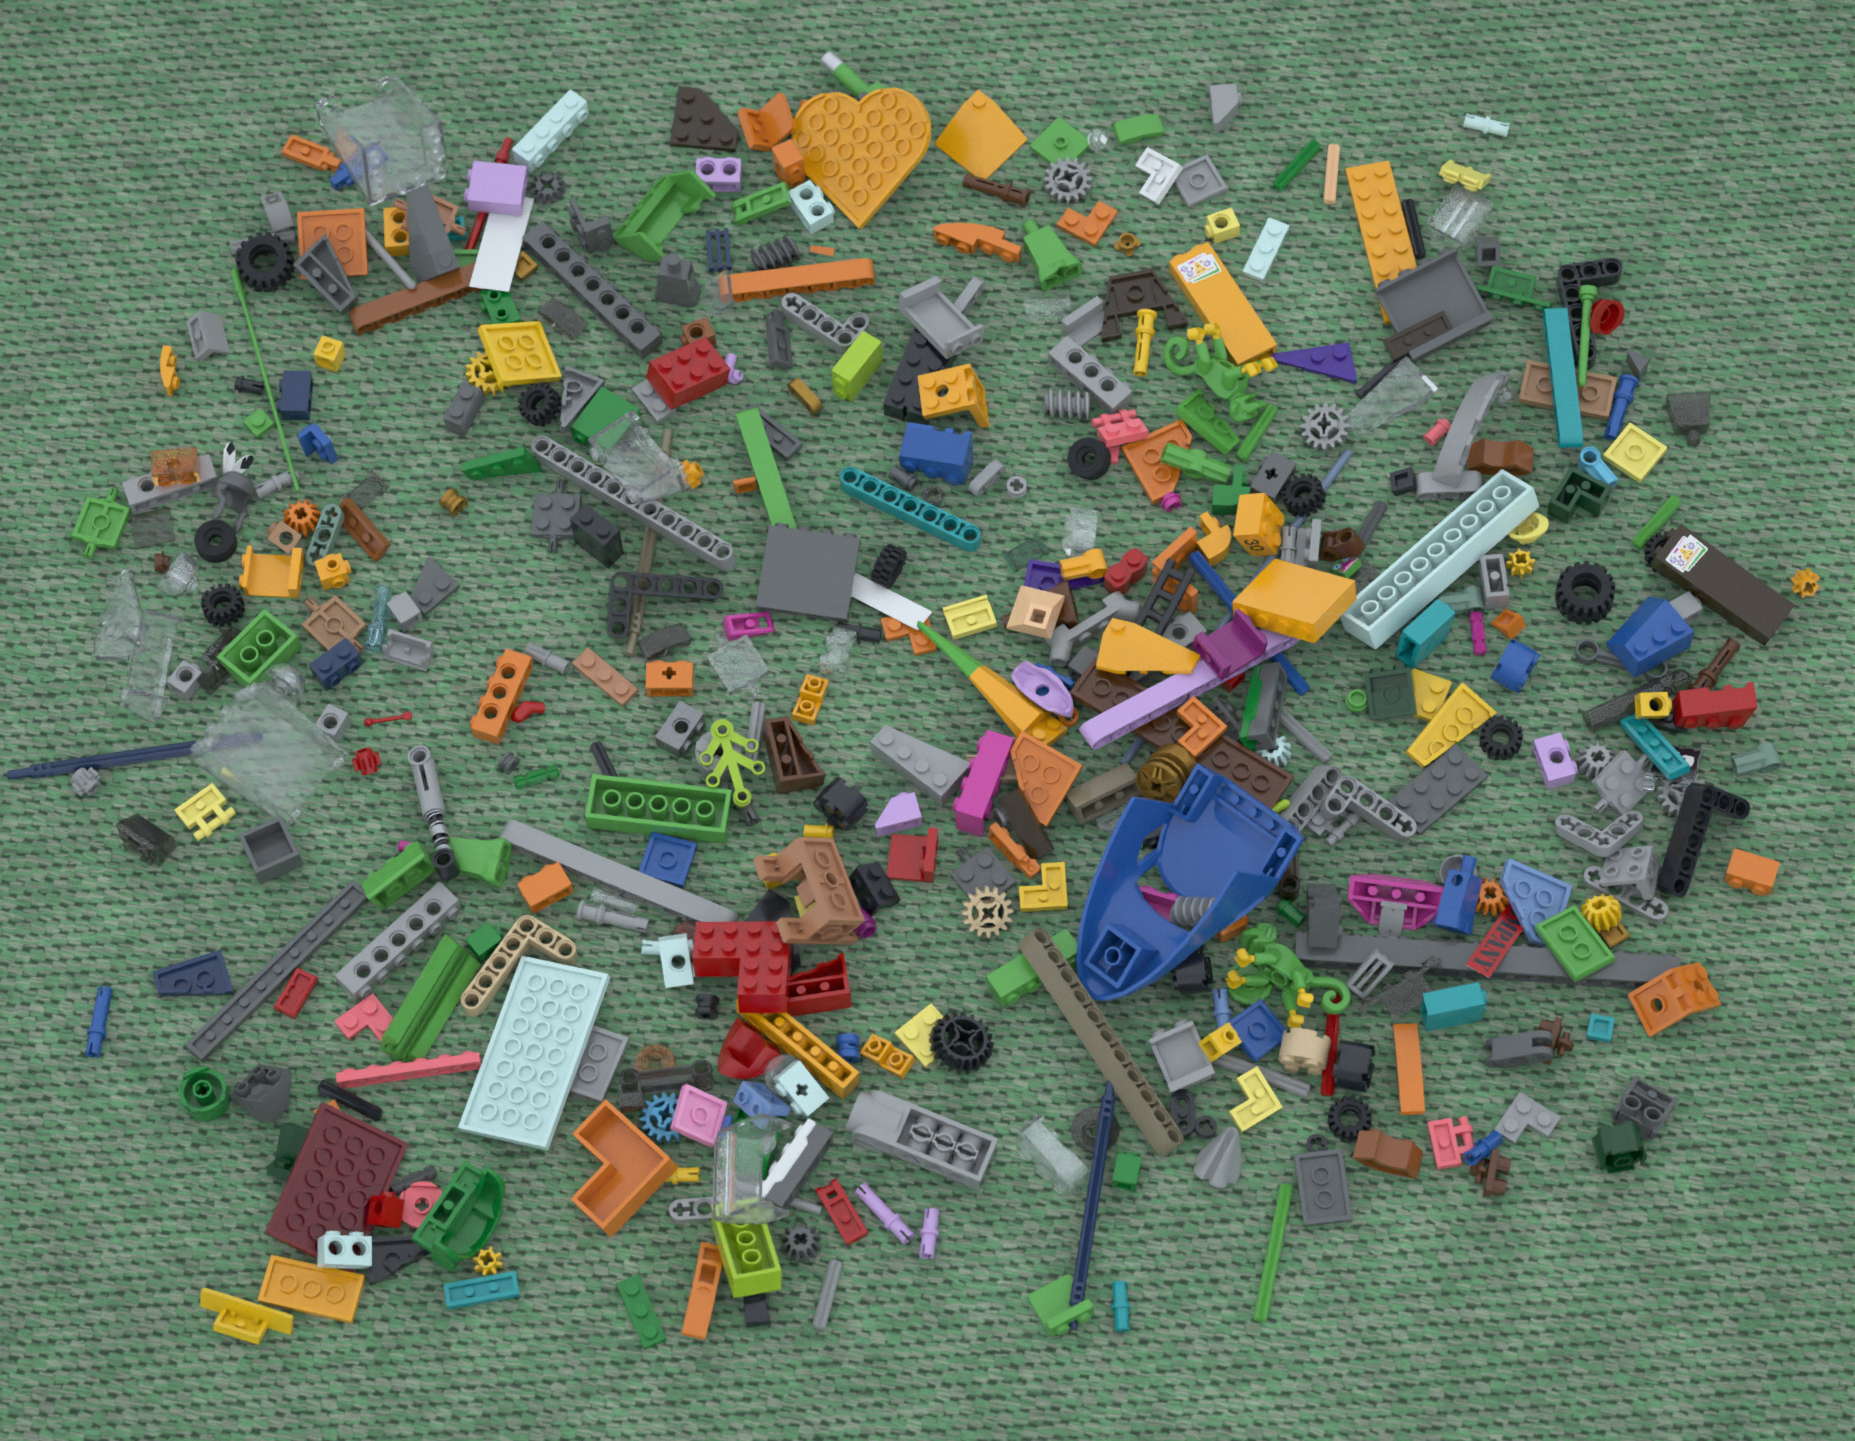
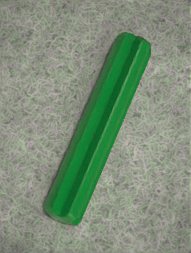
M1314 139L1311 140L1273 181V187L1283 191L1320 151L1321 144Z

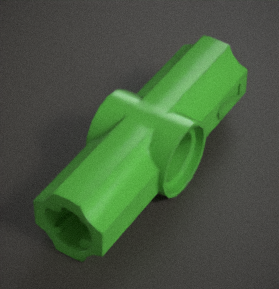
M1168 442L1160 457L1162 463L1183 470V473L1190 478H1205L1221 485L1226 484L1231 472L1230 465L1209 458L1208 454L1202 450H1187Z

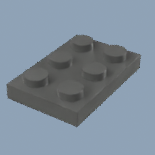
M1342 1148L1294 1154L1303 1226L1351 1222L1352 1212Z

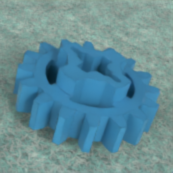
M662 1092L661 1098L653 1095V1102L648 1100L645 1102L647 1109L641 1108V1114L644 1116L640 1118L641 1124L644 1125L642 1127L643 1132H649L650 1140L657 1137L658 1144H661L662 1140L665 1139L667 1144L670 1145L673 1138L679 1142L680 1133L673 1130L669 1131L671 1130L670 1127L678 1102L675 1093L672 1092L670 1097H667L666 1093ZM668 1113H670V1117H668L663 1124L662 1118H665L668 1115ZM650 1120L658 1124L657 1129L652 1126Z

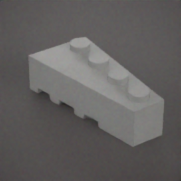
M887 725L870 741L871 752L941 806L961 787L964 777H968L970 774V762Z

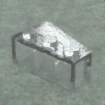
M1038 1113L1018 1131V1152L1027 1162L1031 1160L1036 1165V1171L1043 1178L1048 1176L1053 1181L1052 1186L1059 1194L1065 1193L1070 1197L1090 1178V1171L1070 1148L1066 1149L1057 1140L1059 1135L1055 1131L1050 1133L1043 1126L1042 1120L1044 1118Z

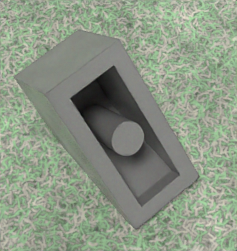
M1236 83L1210 85L1209 87L1213 134H1218L1238 113V105H1242L1241 92H1237Z
M281 191L260 198L273 232L288 231L290 226L294 225L287 202Z

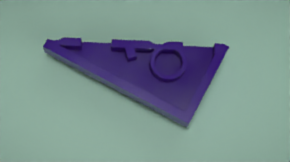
M1349 342L1271 354V357L1278 364L1298 367L1303 371L1318 375L1324 374L1333 379L1336 377L1347 380L1352 384L1357 383Z
M1029 559L1024 586L1044 591L1064 581L1059 564ZM1089 576L1068 580L1071 589L1075 590L1104 583V576L1097 579H1091Z

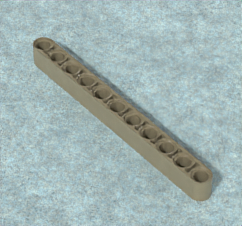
M1036 927L1020 941L1019 945L1022 953L1106 1079L1112 1083L1114 1091L1152 1148L1160 1156H1167L1184 1140L1180 1129L1049 933L1041 927Z

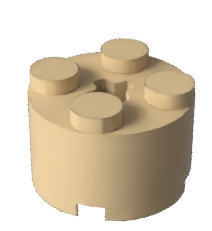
M1291 1028L1290 1033L1284 1030L1278 1061L1285 1065L1284 1070L1297 1073L1300 1068L1308 1070V1073L1311 1075L1320 1076L1322 1071L1326 1069L1331 1039L1326 1035L1323 1036V1039L1317 1037V1032L1309 1029Z

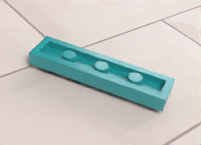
M1635 714L1620 720L1621 728L1669 781L1690 772V765L1648 719H1636Z

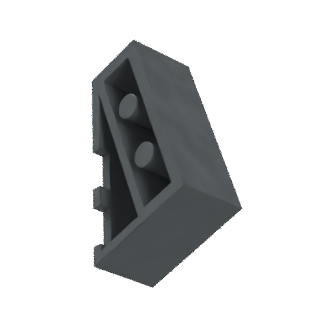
M326 234L293 264L342 315H345L359 301Z

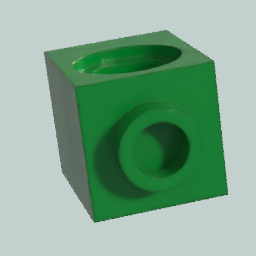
M487 922L465 938L469 950L482 964L489 959L504 936L496 926L492 928Z
M1132 1152L1118 1153L1112 1178V1187L1136 1192L1142 1157H1138L1137 1154Z

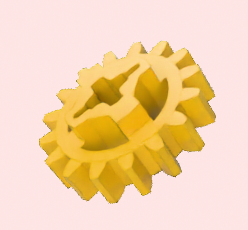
M479 351L476 352L477 358L471 357V364L466 365V378L469 380V384L482 389L484 396L488 392L496 396V391L498 390L503 394L504 386H499L486 351L483 355ZM476 371L479 373V378L476 377Z

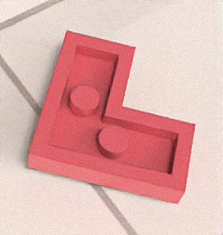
M372 993L334 1020V1022L348 1040L369 1027L381 1042V1038L393 1018Z

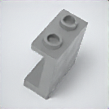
M1187 1019L1175 1023V1028L1167 1032L1165 1029L1154 1032L1152 1034L1153 1038L1148 1040L1172 1094L1177 1090H1186L1217 1076L1212 1063L1198 1044L1201 1038L1194 1022H1188Z

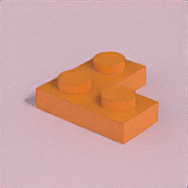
M1100 201L1097 202L1088 217L1067 208L1058 221L1057 228L1095 247L1117 216L1118 210Z
M891 616L881 618L886 642L909 636L914 656L937 651L936 644L920 629L916 630ZM927 618L924 624L931 628L929 619Z
M1194 696L1177 710L1176 715L1191 727L1178 740L1177 745L1185 748L1194 759L1227 730V725Z

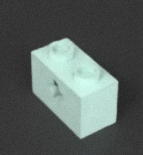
M793 1061L772 1079L776 1084L774 1086L776 1091L782 1097H787L791 1102L789 1104L791 1110L797 1116L800 1114L802 1116H809L829 1099L828 1095L800 1061ZM796 1086H802L800 1090L802 1094L795 1093L798 1090Z

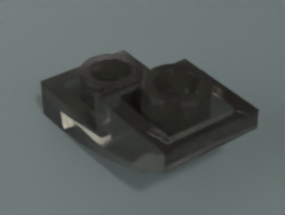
M553 297L537 312L552 328L557 326L571 341L588 325L575 311Z
M678 623L647 635L639 640L637 645L648 661L668 656L671 649L690 645L691 637L683 624Z

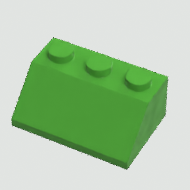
M264 609L217 656V659L241 686L255 695L302 646L297 634Z
M419 841L408 844L401 854L390 858L379 871L372 872L367 876L366 881L361 884L366 897L379 908L385 910L436 871L432 863V856Z

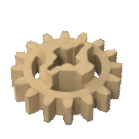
M987 885L984 886V891H980L976 887V894L968 893L967 895L970 900L962 902L967 907V909L961 910V914L967 916L963 919L964 924L971 923L968 929L971 932L977 929L976 934L979 937L985 932L986 937L990 938L993 931L998 936L999 928L1007 929L1004 924L1005 921H1012L1008 914L1013 913V909L1007 907L1012 902L1010 899L1004 900L1006 896L1004 891L997 894L998 888L995 886L992 891H989ZM991 896L990 900H981L980 898ZM973 905L976 907L974 918H972ZM1000 905H1002L1003 909L1001 918L998 916ZM983 908L990 909L992 913L990 915L984 914ZM985 923L994 924L992 926H983Z

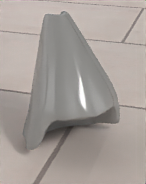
M1234 1127L1226 1128L1208 1143L1195 1159L1197 1165L1194 1167V1173L1202 1180L1208 1179L1212 1186L1224 1188L1227 1184H1236L1240 1177L1242 1152L1239 1133Z

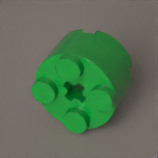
M205 1066L193 1068L184 1075L179 1085L178 1094L187 1114L196 1121L215 1120L222 1116L229 1108L230 1091L224 1077L217 1070L215 1071Z

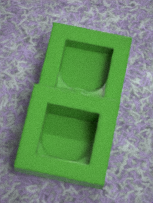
M1158 114L1137 116L1113 124L1119 144L1137 143L1142 138L1159 137L1165 132Z

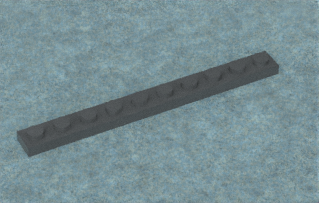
M354 880L346 885L185 1044L186 1048L201 1062H204L294 973L297 967L300 968L369 900L363 888Z

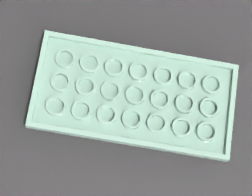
M521 956L458 1128L460 1131L548 1151L610 981L608 974Z

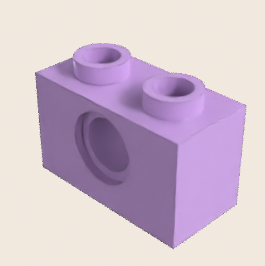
M1561 732L1534 739L1532 749L1546 788L1551 789L1573 783L1575 775L1578 774V769L1575 761L1570 759L1568 754L1570 753V746L1567 740H1563ZM1557 758L1561 760V763H1553L1551 759Z

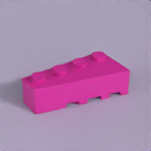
M990 730L986 731L984 737H980L977 744L978 754L976 757H972L969 764L970 774L968 777H964L961 784V790L963 791L961 797H956L953 804L956 829L983 837L985 832L984 818L989 819L992 813L993 799L991 798L992 796L997 797L1000 790L1001 779H999V776L1004 777L1011 758L1010 750L1014 745V738Z

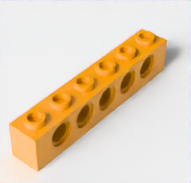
M738 999L736 1000V1012L792 1059L800 1061L809 1073L842 1100L858 1086L859 1072L788 1013H739Z

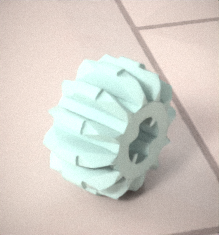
M1285 736L1276 737L1273 753H1269L1270 749L1253 752L1278 767L1279 765L1285 767L1287 760L1291 758V752L1289 751L1291 745L1290 743H1285Z

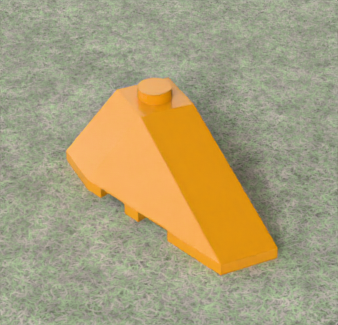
M1112 618L1102 636L1096 669L1115 674H1126V671H1140V674H1148V671H1161L1163 674H1192L1201 657L1199 654L1135 623Z

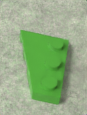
M1199 388L1179 404L1174 413L1226 456L1238 445L1240 440L1226 421L1219 419L1214 413L1216 408L1212 403L1208 404L1202 397L1204 393Z

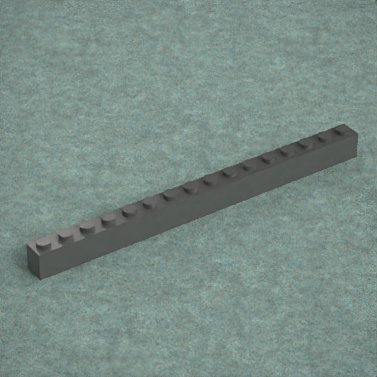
M1307 930L1296 933L1295 955L1304 967L1356 971L1372 951L1377 948L1381 954L1387 956V959H1391L1394 962V966L1388 973L1637 989L1667 970L1681 966V957H1675L1673 954H1662L1661 956L1651 955L1647 952L1627 954L1625 951L1618 950L1612 952L1615 956V962L1574 982L1547 946L1534 948L1526 944H1520L1510 947L1488 978L1466 966V963L1481 942L1479 941L1459 943L1457 940H1446L1442 942L1431 938L1411 940V938L1405 936L1396 939L1387 938L1384 935L1365 937L1362 934L1352 933L1350 935H1342V938H1337V948L1308 947ZM1376 958L1365 971H1368L1378 960V958ZM1382 963L1375 972H1380L1385 964Z

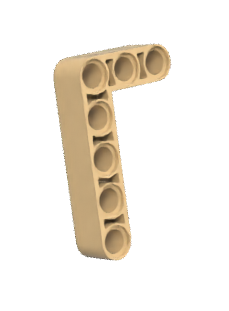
M521 916L462 994L461 1004L465 1014L470 1017H476L485 1010L516 968L521 956H524L530 947L535 948L559 964L571 966L578 959L575 943L533 916ZM527 926L533 927L529 932L522 931ZM546 938L552 939L548 944L541 943ZM519 945L517 950H509L510 946ZM565 950L572 951L568 956L561 955ZM499 963L506 964L502 969L495 968ZM485 982L492 983V985L488 988L481 987V985ZM470 1001H478L476 1006H467Z

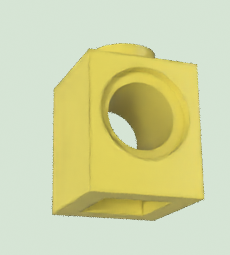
M1232 207L1207 216L1204 230L1207 238L1212 237L1214 244L1240 236V224Z

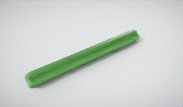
M1282 1183L1279 1188L1254 1313V1320L1258 1322L1267 1321L1293 1186L1290 1184Z

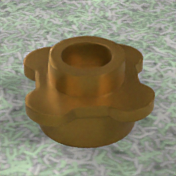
M1122 233L1119 237V242L1114 244V248L1116 251L1124 252L1127 257H1131L1134 255V250L1141 245V241L1131 233Z

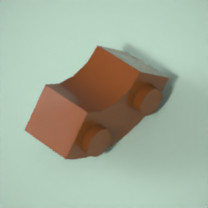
M1483 438L1472 443L1467 469L1478 471L1482 475L1495 476L1501 469L1515 477L1532 473L1534 448L1520 440L1497 442Z
M1369 1129V1131H1359L1353 1158L1377 1171L1417 1179L1423 1151L1412 1140L1394 1139L1385 1135L1381 1130Z

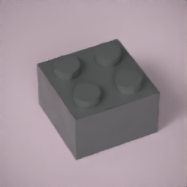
M282 816L238 834L260 884L303 866L300 854Z

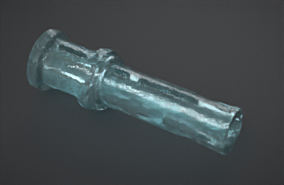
M378 585L376 587L372 622L367 626L368 639L364 644V649L371 653L383 652L384 636L388 632L385 625L388 611L386 603L389 602L391 589L387 585Z

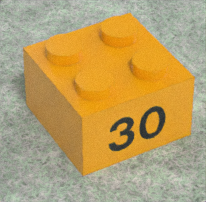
M1265 493L1240 495L1233 536L1251 556L1277 555L1278 546L1281 544V527L1284 524L1283 513Z

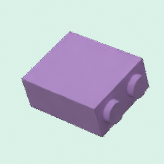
M474 161L473 168L468 170L470 186L469 189H465L464 201L468 202L469 211L522 216L528 181L527 166Z

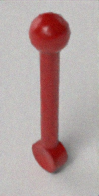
M406 711L403 715L378 719L366 718L364 724L370 727L372 724L401 719L408 721L412 719V713Z

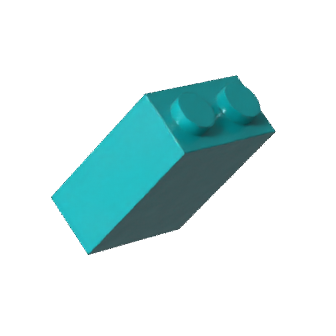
M1437 599L1402 631L1395 657L1402 663L1407 664L1409 668L1414 669L1448 637L1456 612L1448 604Z
M1479 982L1423 993L1420 1012L1425 1031L1428 1032L1482 1021L1483 1013L1486 1012L1485 1004L1488 1003L1485 989L1481 990Z

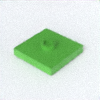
M1058 117L1029 145V149L1049 164L1052 162L1056 165L1057 158H1060L1063 162L1066 156H1069L1070 161L1073 162L1075 158H1079L1092 145V141Z

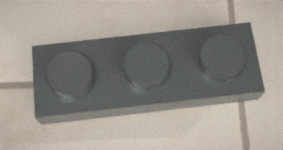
M752 403L747 409H751L757 406ZM758 408L771 449L788 462L803 447V443Z

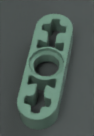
M328 504L323 508L307 550L306 560L314 568L316 566L313 556L320 554L322 556L321 559H323L326 555L332 554L342 527L345 514L336 504ZM334 512H336L337 517H332L331 519L329 517V514H333ZM324 531H330V539L326 542H321L320 535ZM319 544L321 547H324L325 549H320L317 547V545Z

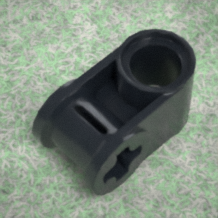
M759 1293L755 1296H743L746 1328L771 1325L765 1293Z

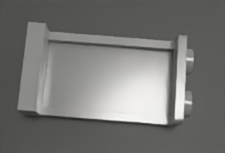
M935 276L901 292L898 309L947 359L980 344L983 341L984 326L982 324L974 326L940 291L941 281Z

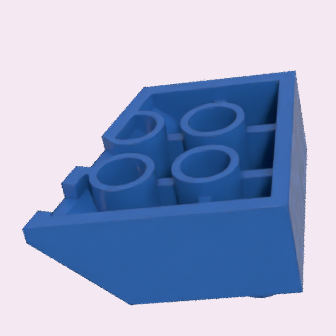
M908 422L899 455L900 465L909 472L917 470L932 479L937 477L945 479L951 485H965L974 463L972 432L965 431L964 434H956L954 429L946 428L945 431H938L930 425Z
M1648 596L1607 642V646L1635 678L1663 663V661L1690 648L1694 630L1666 599Z

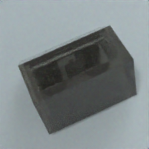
M138 813L116 824L119 832L118 836L123 841L122 846L130 853L136 851L142 855L141 859L150 866L154 863L160 867L177 847L172 836Z

